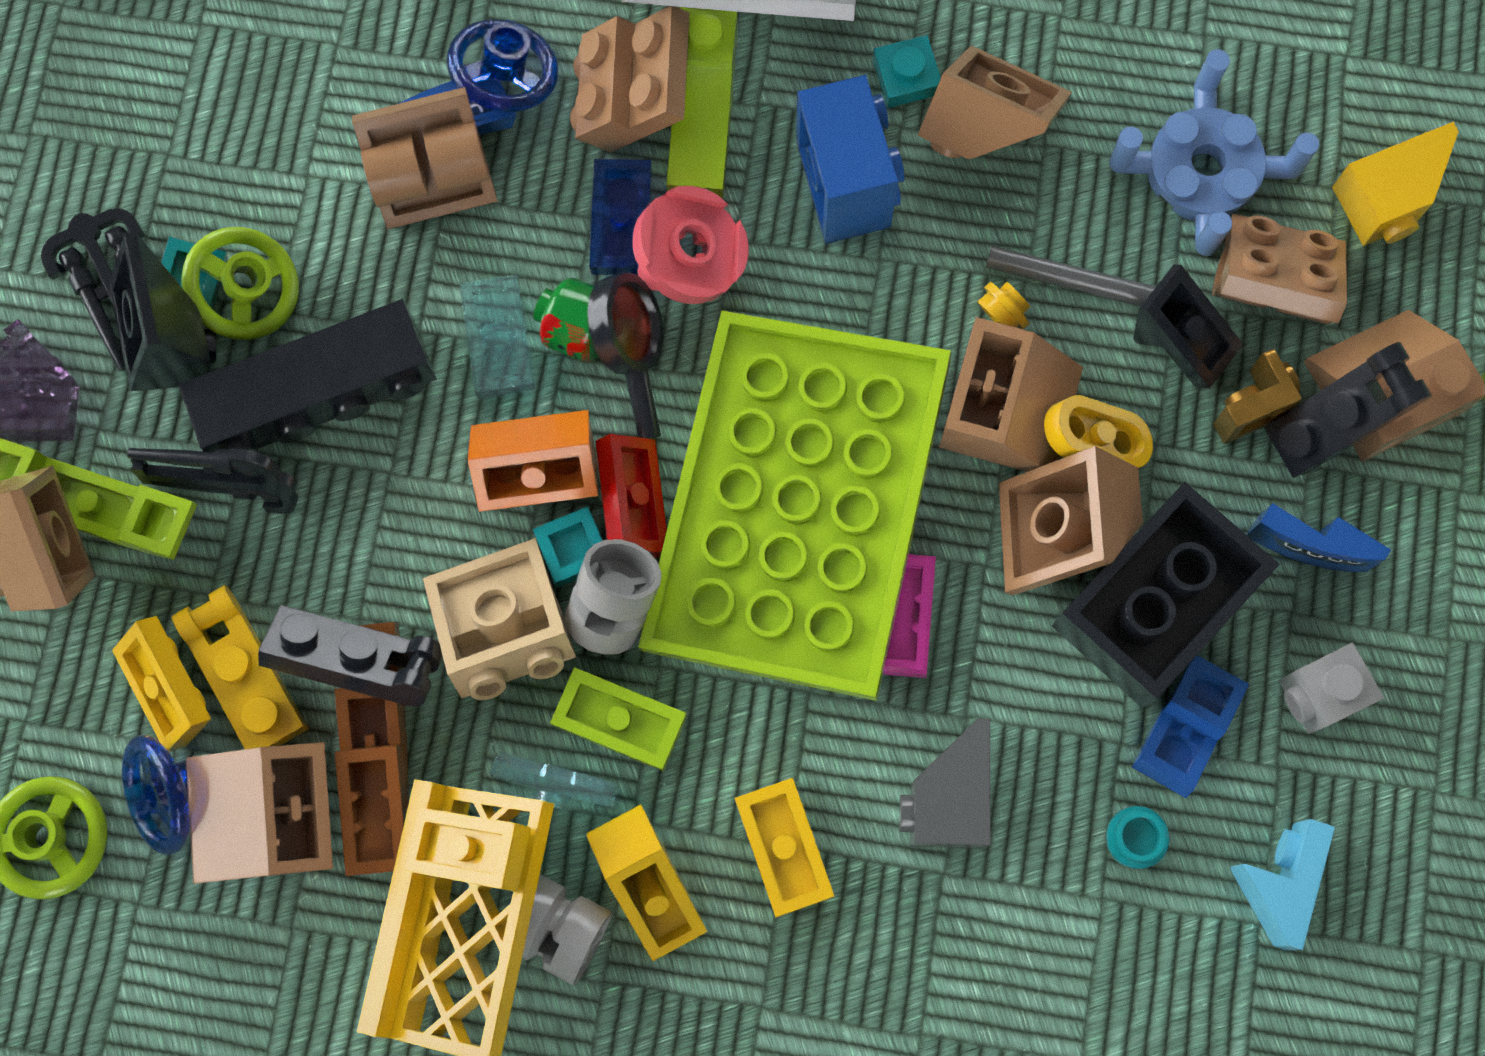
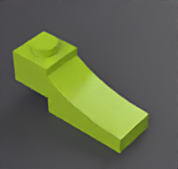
M680 7L689 12L684 119L671 125L666 189L669 191L678 186H695L707 189L723 198L734 96L733 80L738 40L737 11Z

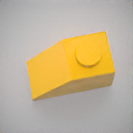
M1454 121L1349 163L1332 188L1362 246L1382 238L1385 239L1387 244H1391L1411 235L1419 229L1420 226L1417 221L1434 203L1459 133Z
M641 804L586 833L608 886L652 961L707 932L666 849Z

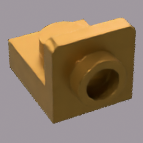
M1275 349L1262 353L1250 369L1256 385L1245 387L1225 399L1226 407L1213 424L1223 444L1265 427L1296 407L1302 398L1299 395L1300 383L1297 374L1289 363L1281 361Z

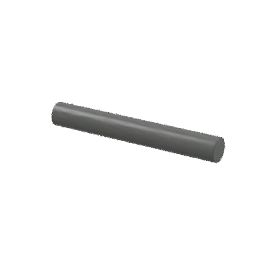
M992 245L986 268L1140 307L1156 288L1153 285Z

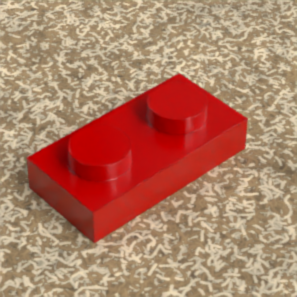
M609 434L595 440L607 540L621 539L632 542L647 550L654 558L660 557L667 527L655 439Z

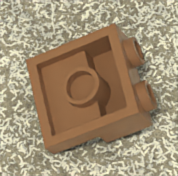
M668 6L636 24L616 16L582 34L578 55L573 62L575 75L579 79L578 95L575 106L570 112V122L576 132L575 139L611 153L684 119L689 12L676 6Z

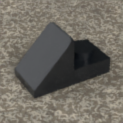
M1174 264L1138 310L1133 340L1137 344L1163 347L1194 386L1210 389L1244 345L1182 265Z

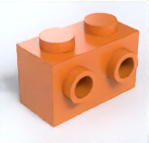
M589 410L471 425L468 464L479 512L598 496L597 457Z

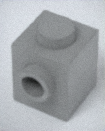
M1353 642L1279 680L1284 689V698L1290 712L1298 722L1303 724L1308 734L1330 726L1384 699Z

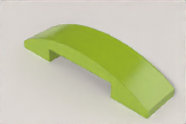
M0 438V481L53 465L78 532L148 554L172 560L175 559L197 507L196 503L141 484L137 487L49 458L35 449Z

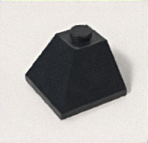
M124 233L109 287L130 392L179 387L178 384L205 375L210 364H215L217 352L214 334L210 329L203 328L201 314L197 305L137 233Z

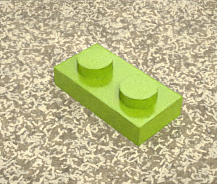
M574 667L550 724L553 727L664 772L686 721L687 713Z

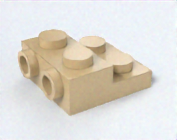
M536 538L423 578L447 675L461 698L471 695L472 698L477 700L492 699L503 693L506 689V682L528 674L534 679L553 677L563 669L565 661L576 658L570 635L564 623V615L555 596L546 563Z

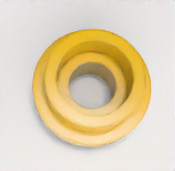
M990 281L984 287L987 293L977 303L994 322L1016 328L1019 326L1023 330L1030 324L1023 315L1030 308V305L1012 285L1006 282L999 289Z

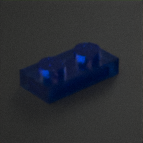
M594 159L589 261L591 275H617L621 273L638 275L639 265L635 260L633 252V231L638 217L652 200L653 168L651 160Z

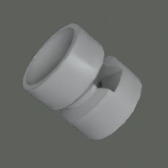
M621 539L601 541L594 544L586 552L564 616L567 632L576 643L589 651L604 655L620 654L631 649L640 636L647 618V611L652 606L660 586L662 573L655 558L639 545Z
M540 874L522 958L530 960L538 955L542 957L543 969L572 985H576L592 960L607 930L613 912L583 896L570 901L567 899L566 887Z

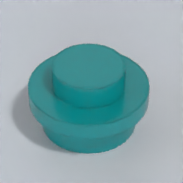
M1132 806L1119 811L1112 817L1106 829V844L1113 858L1123 866L1132 869H1144L1157 864L1165 856L1169 846V831L1164 820L1155 811L1142 806Z

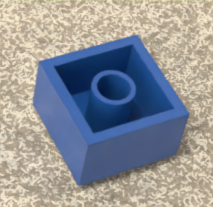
M866 75L797 91L796 144L825 244L891 228L894 206L901 204L898 183L905 180L902 159L897 147L888 148L883 133V130L889 127L885 102L881 94L872 96Z

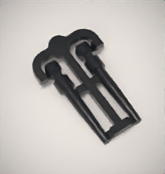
M109 209L94 217L81 213L75 215L70 220L68 229L53 235L45 242L41 251V260L48 276L52 280L64 275L67 271L70 272L71 275L68 277L74 293L81 296L90 318L118 371H124L126 367L123 352L101 304V300L108 297L112 302L109 287L112 270L97 240L100 238L101 230L116 223L126 225L128 232L121 226H116L105 232L107 244L117 252L114 255L116 261L124 233H137L140 238L145 237V234L137 219L124 209ZM75 242L85 245L103 285L97 288L91 271L84 269L86 262L79 250L72 247L59 254L61 264L56 259L58 252Z
M129 448L127 451V456L133 464L131 470L142 484L231 494L235 499L255 500L257 496H260L264 501L262 507L269 513H291L295 510L298 501V494L295 491L297 480L293 476L282 472L274 460L259 452L242 449H217L215 452L147 448ZM147 461L190 467H202L203 469L149 465Z

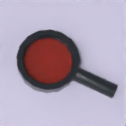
M621 273L605 277L596 282L590 293L587 310L589 333L595 351L606 367L615 374L625 375L638 437L648 439L659 437L661 432L648 370L656 365L662 353L664 339L662 315L657 299L646 282L636 274Z

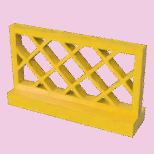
M414 779L357 1028L358 1033L373 1037L391 1038L457 1056H502L554 803L450 787ZM470 804H474L481 818L510 822L520 812L530 813L527 826L531 827L519 887L517 892H513L510 905L499 913L489 892L492 887L468 883L469 888L451 903L449 898L453 880L404 871L418 807L468 815ZM493 807L501 809L495 813ZM477 902L487 925L468 940L459 917ZM446 929L456 952L440 966H437L435 961L442 932ZM494 939L500 951L497 969L486 978L475 955ZM463 967L473 990L454 1005L445 981ZM432 994L441 1018L427 1030L421 1031L427 997ZM479 1004L486 1018L481 1045L471 1043L461 1021ZM448 1032L449 1035H450V1038H449V1037H445V1036H443V1035Z

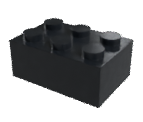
M1184 482L1124 546L1115 560L1107 564L1063 611L1052 627L1141 708H1144L1163 693L1280 564L1189 484Z

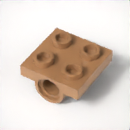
M466 87L352 115V124L361 149L367 182L377 208L380 207L387 230L498 202Z
M1232 213V227L1225 237L1224 249L1214 278L1212 295L1264 309L1267 306L1274 307L1276 312L1324 324H1329L1330 322L1339 324L1347 306L1346 241L1338 240L1333 235L1321 230L1302 231L1279 225L1268 217L1258 215L1246 217Z

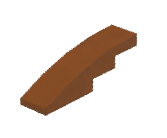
M399 622L358 625L400 637ZM391 665L390 671L398 672L402 669V667H398L395 665ZM336 688L334 691L340 750L334 753L345 876L393 872L409 805L405 705L343 688Z

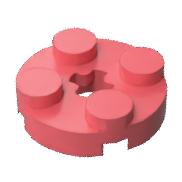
M678 186L667 191L664 195L655 198L638 217L633 231V252L635 260L639 265L638 276L646 282L651 290L659 291L662 295L677 302L702 304L719 298L743 274L749 254L747 234L741 221L739 220L735 223L731 215L724 209L728 204L720 196L700 187ZM686 233H690L693 235V243L701 246L703 253H697L691 257L684 252L679 241L685 237Z

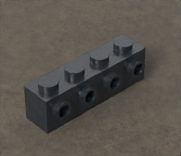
M400 299L178 385L200 449L205 452H215L217 449H242L259 452V448L279 440L289 443L304 439L314 432V427L331 420L349 421L366 414L370 409V405L385 399L402 400L413 397L424 390L425 384L435 381L437 378L415 320L404 300Z

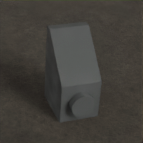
M977 719L913 781L910 785V795H900L899 831L910 832V847L984 849L991 845L990 719Z

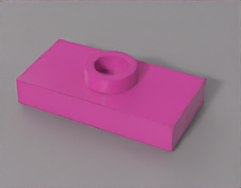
M913 554L908 556L883 675L927 677L936 556Z

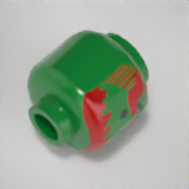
M568 278L562 281L554 291L546 288L542 292L535 306L533 319L540 323L539 331L542 344L549 349L582 363H590L599 356L595 351L589 333L587 315L589 297L594 286L576 278ZM614 297L612 307L613 326L618 339L623 327L624 315L618 312V302Z

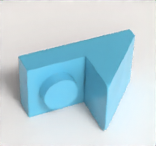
M1307 819L1293 823L1292 830L1285 829L1279 839L1275 853V864L1281 866L1280 875L1247 864L1231 866L1233 876L1274 947L1283 950H1303L1333 837L1334 826L1313 819Z

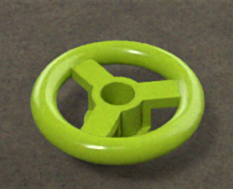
M226 227L210 232L195 243L183 264L182 288L197 305L203 325L221 336L237 340H252L265 337L282 327L296 307L299 295V280L295 265L286 250L276 240L258 230L246 227ZM244 244L262 251L270 259L265 260L254 252L243 251L234 254L227 262H224L213 255L212 252L225 245ZM201 270L222 282L225 293L232 298L231 321L217 314L205 301L199 281ZM243 273L247 275L252 282V288L240 287L235 282L234 274ZM280 275L282 291L276 307L266 317L251 322V303L266 292L272 278Z
M57 776L40 777L26 781L6 794L0 801V882L20 896L41 900L66 895L84 884L98 868L105 853L108 838L105 813L96 797L80 783ZM41 795H54L47 812L27 810L18 814L9 824L10 819L19 807L30 799ZM74 804L82 810L88 825L87 847L78 863L65 846L66 830L64 824ZM45 826L48 831V839L43 846L39 847L36 842V836L38 831ZM12 852L16 857L24 860L50 861L60 877L48 881L27 878L15 870L6 853Z

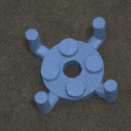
M1220 49L1212 50L1207 55L1194 83V109L1177 112L1170 116L1158 132L1150 151H1138L1143 140V135L1139 129L1135 127L1124 128L1120 132L1109 159L1110 168L1116 173L1147 174L1150 186L1157 197L1161 195L1173 206L1172 211L1182 218L1195 221V248L1202 256H1211L1218 250L1232 227L1230 216H1232V213H1237L1239 209L1253 198L1263 178H1298L1319 148V140L1314 134L1302 133L1297 137L1286 156L1265 155L1263 144L1257 135L1256 124L1251 118L1243 114H1233L1226 110L1218 109L1217 87L1230 63L1229 55ZM1198 154L1211 155L1218 161L1221 172L1213 176L1202 175L1195 170L1191 159Z

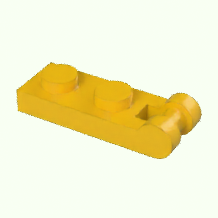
M226 585L209 593L210 600L196 609L192 610L187 606L171 616L175 628L189 646L244 749L281 746L309 729L278 672L259 666L258 650L261 642L237 599ZM223 620L230 634L212 643L206 630Z

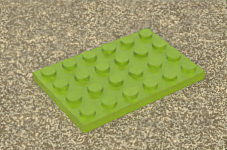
M721 310L658 564L662 573L661 582L652 606L647 611V618L642 629L638 648L642 652L877 701L950 368L951 350Z

